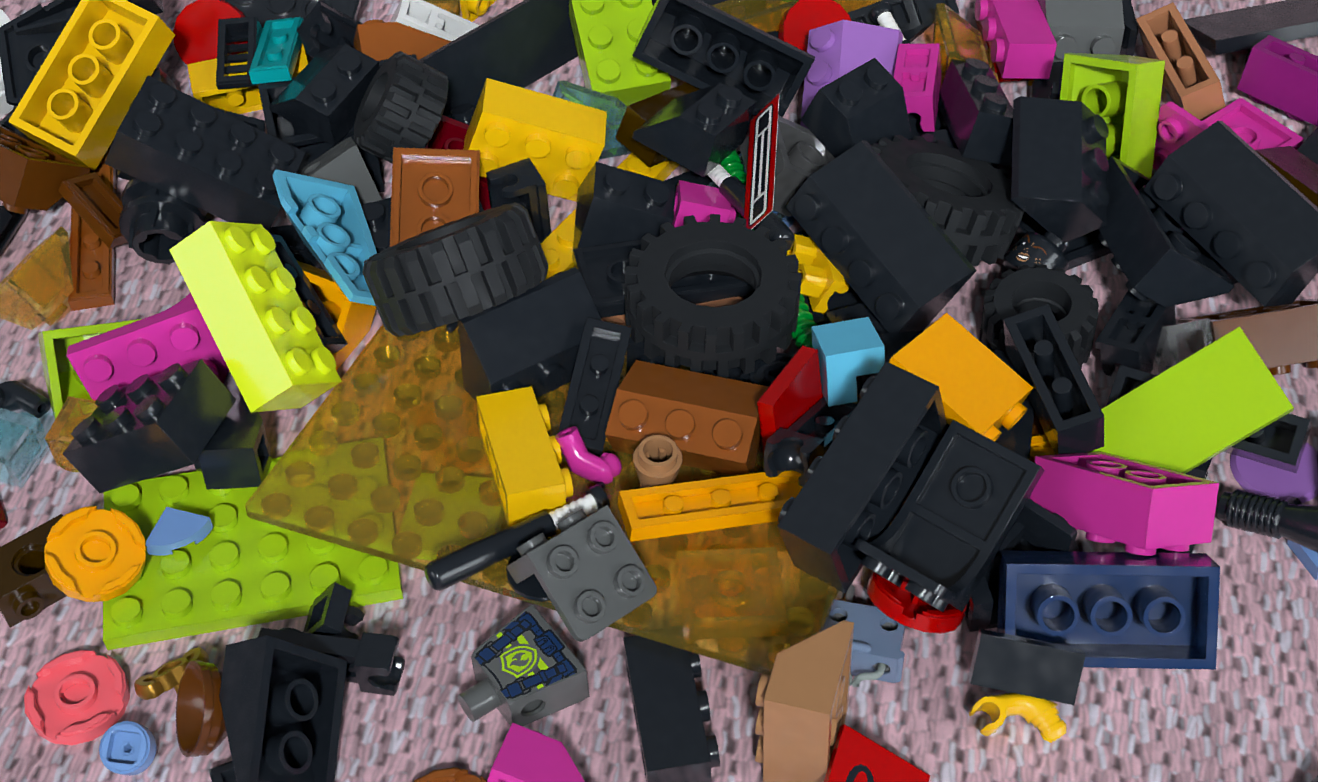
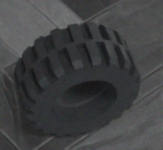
M512 203L490 208L483 212L446 223L388 247L365 260L362 273L385 330L396 337H401L454 323L525 293L526 290L536 287L541 281L546 279L548 263L527 209L519 203Z

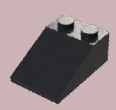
M268 635L226 645L219 698L237 782L335 781L347 669L346 660Z

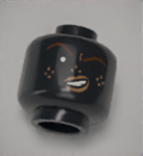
M1046 231L1044 235L1036 232H1026L1005 255L1003 265L1006 271L1010 269L1014 272L1018 270V266L1028 265L1030 268H1037V264L1047 265L1048 269L1055 270L1058 267L1067 271L1069 262L1063 253L1067 247L1060 238L1049 231Z

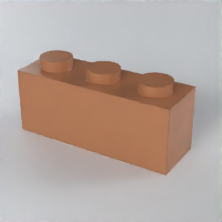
M1174 2L1136 18L1143 48L1148 58L1165 60L1163 84L1175 104L1201 121L1226 107L1220 80Z

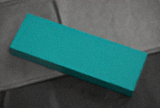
M294 17L267 20L265 22L249 69L252 85L292 80L302 45L297 28L304 21L303 18Z

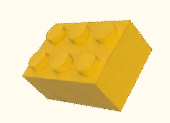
M486 78L465 136L463 150H480L479 176L485 178L488 171L530 158L546 183L547 194L577 202L578 188L594 164L598 162L605 146L607 111Z

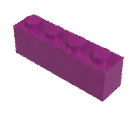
M1268 35L1252 47L1237 89L1248 94L1249 98L1257 103L1270 104L1283 110L1291 119L1307 121L1318 127V56Z

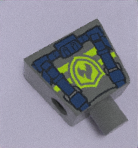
M532 604L474 650L471 660L477 684L460 693L458 700L463 711L472 722L497 708L510 726L512 722L525 726L590 697L587 671Z

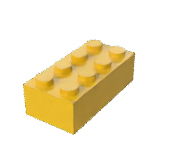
M81 0L8 122L28 138L91 168L90 170L95 172L114 140L117 130L129 110L130 104L137 96L147 76L151 77L175 34L159 16L127 0Z

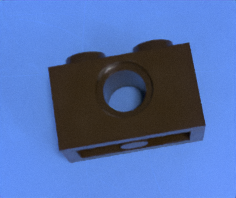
M62 514L0 547V613L10 628L23 620L34 618L43 609L67 596L53 585L45 569L44 554L48 534L52 526L63 517Z

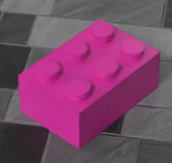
M1104 452L1035 456V463L1044 469V473L1031 493L1030 499L1049 512L1062 516L1076 530L1085 531V538L1090 541L1099 543L1121 542L1125 544L1124 550L1126 552L1143 556L1156 555V549L1158 548L1176 552H1187L1190 545L1211 543L1219 489L1218 482Z

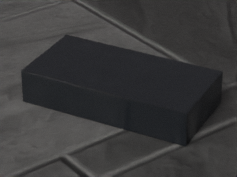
M979 628L968 679L970 684L1074 705L1086 654L1082 649Z

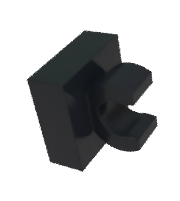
M335 582L318 596L310 606L303 633L326 636L343 634L352 639H358L359 636L348 631L344 626V623L349 626H356L364 619L365 615L360 609L348 606L352 590Z

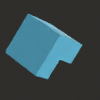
M869 317L812 326V346L818 349L822 394L828 407L857 402L856 376L879 373L885 363L884 344Z

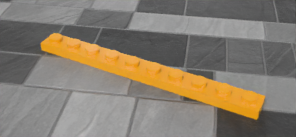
M1046 435L1032 436L1030 461L1035 463V456L1055 455ZM784 471L776 477H768L765 472L624 490L619 491L617 505L630 542L778 521L780 511L786 501L791 497L796 498L803 488L798 484V478L802 474L797 471Z

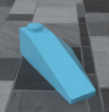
M275 169L272 176L280 203L303 243L350 302L376 306L362 271L364 261L377 254V250L355 186Z

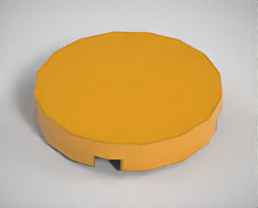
M97 506L82 507L65 514L52 526L44 550L45 569L53 585L68 597L85 602L108 601L126 593L139 580L146 564L145 538L138 524L122 511L112 508L108 511L97 509Z

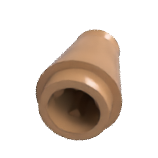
M652 435L645 438L635 449L633 462L640 488L674 484L682 464V453L671 438L664 435Z

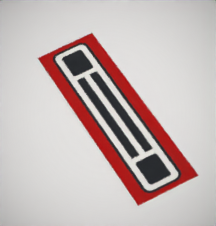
M779 94L750 121L744 219H747L746 228L751 230L773 211Z

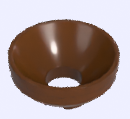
M196 660L189 662L180 680L176 702V734L179 748L186 757L209 755L227 737L219 698L222 671L211 662Z

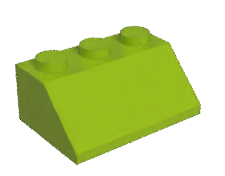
M1064 53L1060 100L1082 102L1095 115L1099 114L1105 120L1109 135L1106 138L1107 159L1109 160L1113 156L1151 179L1165 60L1131 55Z

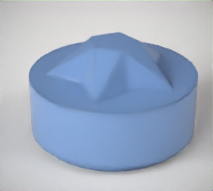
M131 721L116 723L105 732L99 746L101 761L107 769L114 773L125 776L140 774L151 765L155 758V737L147 727Z

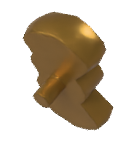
M201 647L194 648L188 651L182 658L163 664L153 674L139 677L134 683L136 694L141 699L149 700L158 697L173 687L178 694L180 680L187 664L193 660L209 662L208 654Z

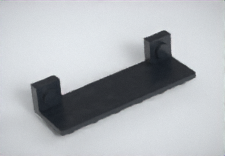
M524 0L420 59L419 61L448 76V96L442 115L470 125L486 78L525 88L578 57L569 17V0Z

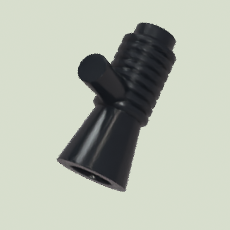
M1239 489L1233 493L1225 491L1221 495L1217 507V517L1219 520L1226 521L1228 527L1264 536L1267 535L1276 539L1283 537L1318 553L1317 505H1302V502L1296 497H1288L1285 500Z

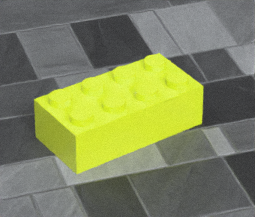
M209 221L169 250L250 412L302 408L341 383L342 380L336 371L335 358L324 347L315 329L316 322L313 315L303 306L295 290L296 283L293 276L283 267L275 251L276 244L272 235L262 224Z

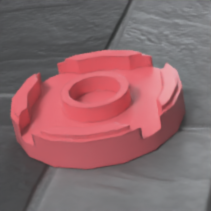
M90 650L74 651L62 654L46 663L36 673L38 679L33 683L32 688L28 685L24 695L25 714L39 736L55 744L76 745L93 741L103 735L124 715L130 699L129 681L116 659L108 655L107 658L96 655L95 651Z

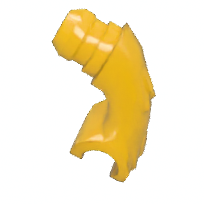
M1017 693L984 696L975 702L969 710V716L974 715L977 711H984L991 717L992 723H989L980 730V733L987 737L1000 728L1006 717L1015 715L1023 717L1028 724L1032 723L1034 728L1039 729L1043 739L1050 743L1065 735L1067 729L1066 723L1058 715L1060 713L1056 708L1058 704L1051 700Z

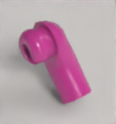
M576 426L566 428L555 436L566 462L574 474L595 484L598 482L609 484L612 483L613 477L621 473L622 464L615 454L603 453L598 457L588 452Z

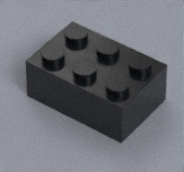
M202 359L182 366L179 363H175L157 375L149 377L148 374H144L135 379L131 384L120 388L117 385H113L102 392L95 401L98 407L92 415L80 422L72 431L71 435L74 439L63 452V455L99 493L190 466L195 463L237 399Z

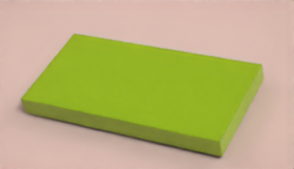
M1239 326L1102 408L1101 410L1104 414V447L1087 453L1104 452L1186 474L1294 411V407Z

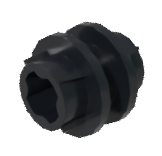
M136 178L129 181L122 192L123 210L119 217L120 232L129 242V248H133L138 256L147 261L168 265L175 262L169 249L206 224L204 218L207 214L206 211Z

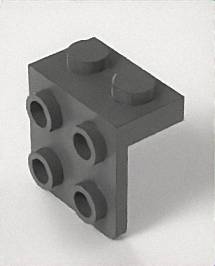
M608 505L588 517L584 510L581 509L557 524L561 533L549 541L543 532L516 548L521 558L507 566L516 584L535 574L571 636L579 642H583L653 598L657 592L655 582Z

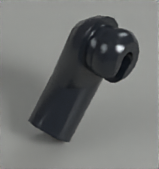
M8 381L0 384V414L22 409L36 418H41L49 411L50 400L23 383Z

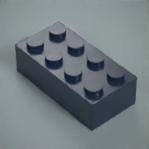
M999 550L997 632L1082 649L1086 654L1083 667L1216 670L1220 566L1206 553H1156L1153 556H1143L1129 552Z

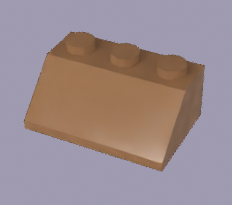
M843 620L777 653L772 673H762L755 701L756 706H760L755 734L760 735L755 762L763 764V782H824L839 728L845 723L848 711L854 622Z

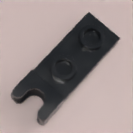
M823 396L788 429L779 428L767 439L765 444L764 470L766 476L776 477L784 471H797L802 474L798 478V484L803 487L806 483V474L811 463L816 457L824 456L833 442V433L838 422L845 415L850 416L857 404L847 403L828 407Z
M282 628L280 630L260 629L258 637L268 635L346 660L345 682L358 683L361 692L394 696L398 690L405 660L399 656H394L400 641L396 636L363 632L362 638L359 640L352 639L343 634L326 636L303 633L294 628Z

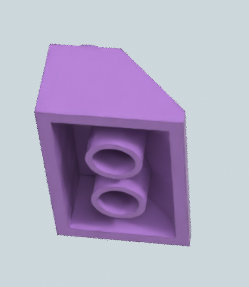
M844 19L809 30L807 53L815 56V61L804 81L801 118L820 88L873 58H876L894 77L898 46L903 41L901 31ZM801 121L800 126H803V127L807 128V127L804 125V123Z

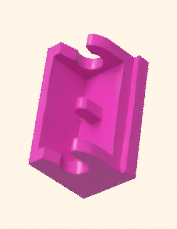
M940 43L899 44L894 79L903 87L907 112L917 113L921 116L920 124L923 132H935L941 86Z

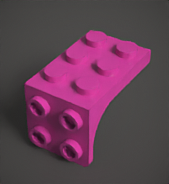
M1241 97L1203 121L1174 102L1168 101L1160 107L1153 169L1157 171L1168 155L1217 121H1223L1254 150L1292 146L1297 150L1303 144L1304 138Z
M191 292L180 302L165 311L68 346L66 354L94 404L99 395L113 385H117L119 388L126 386L144 374H148L149 377L157 375L175 363H179L182 366L202 359L222 383H224L227 373L230 372Z

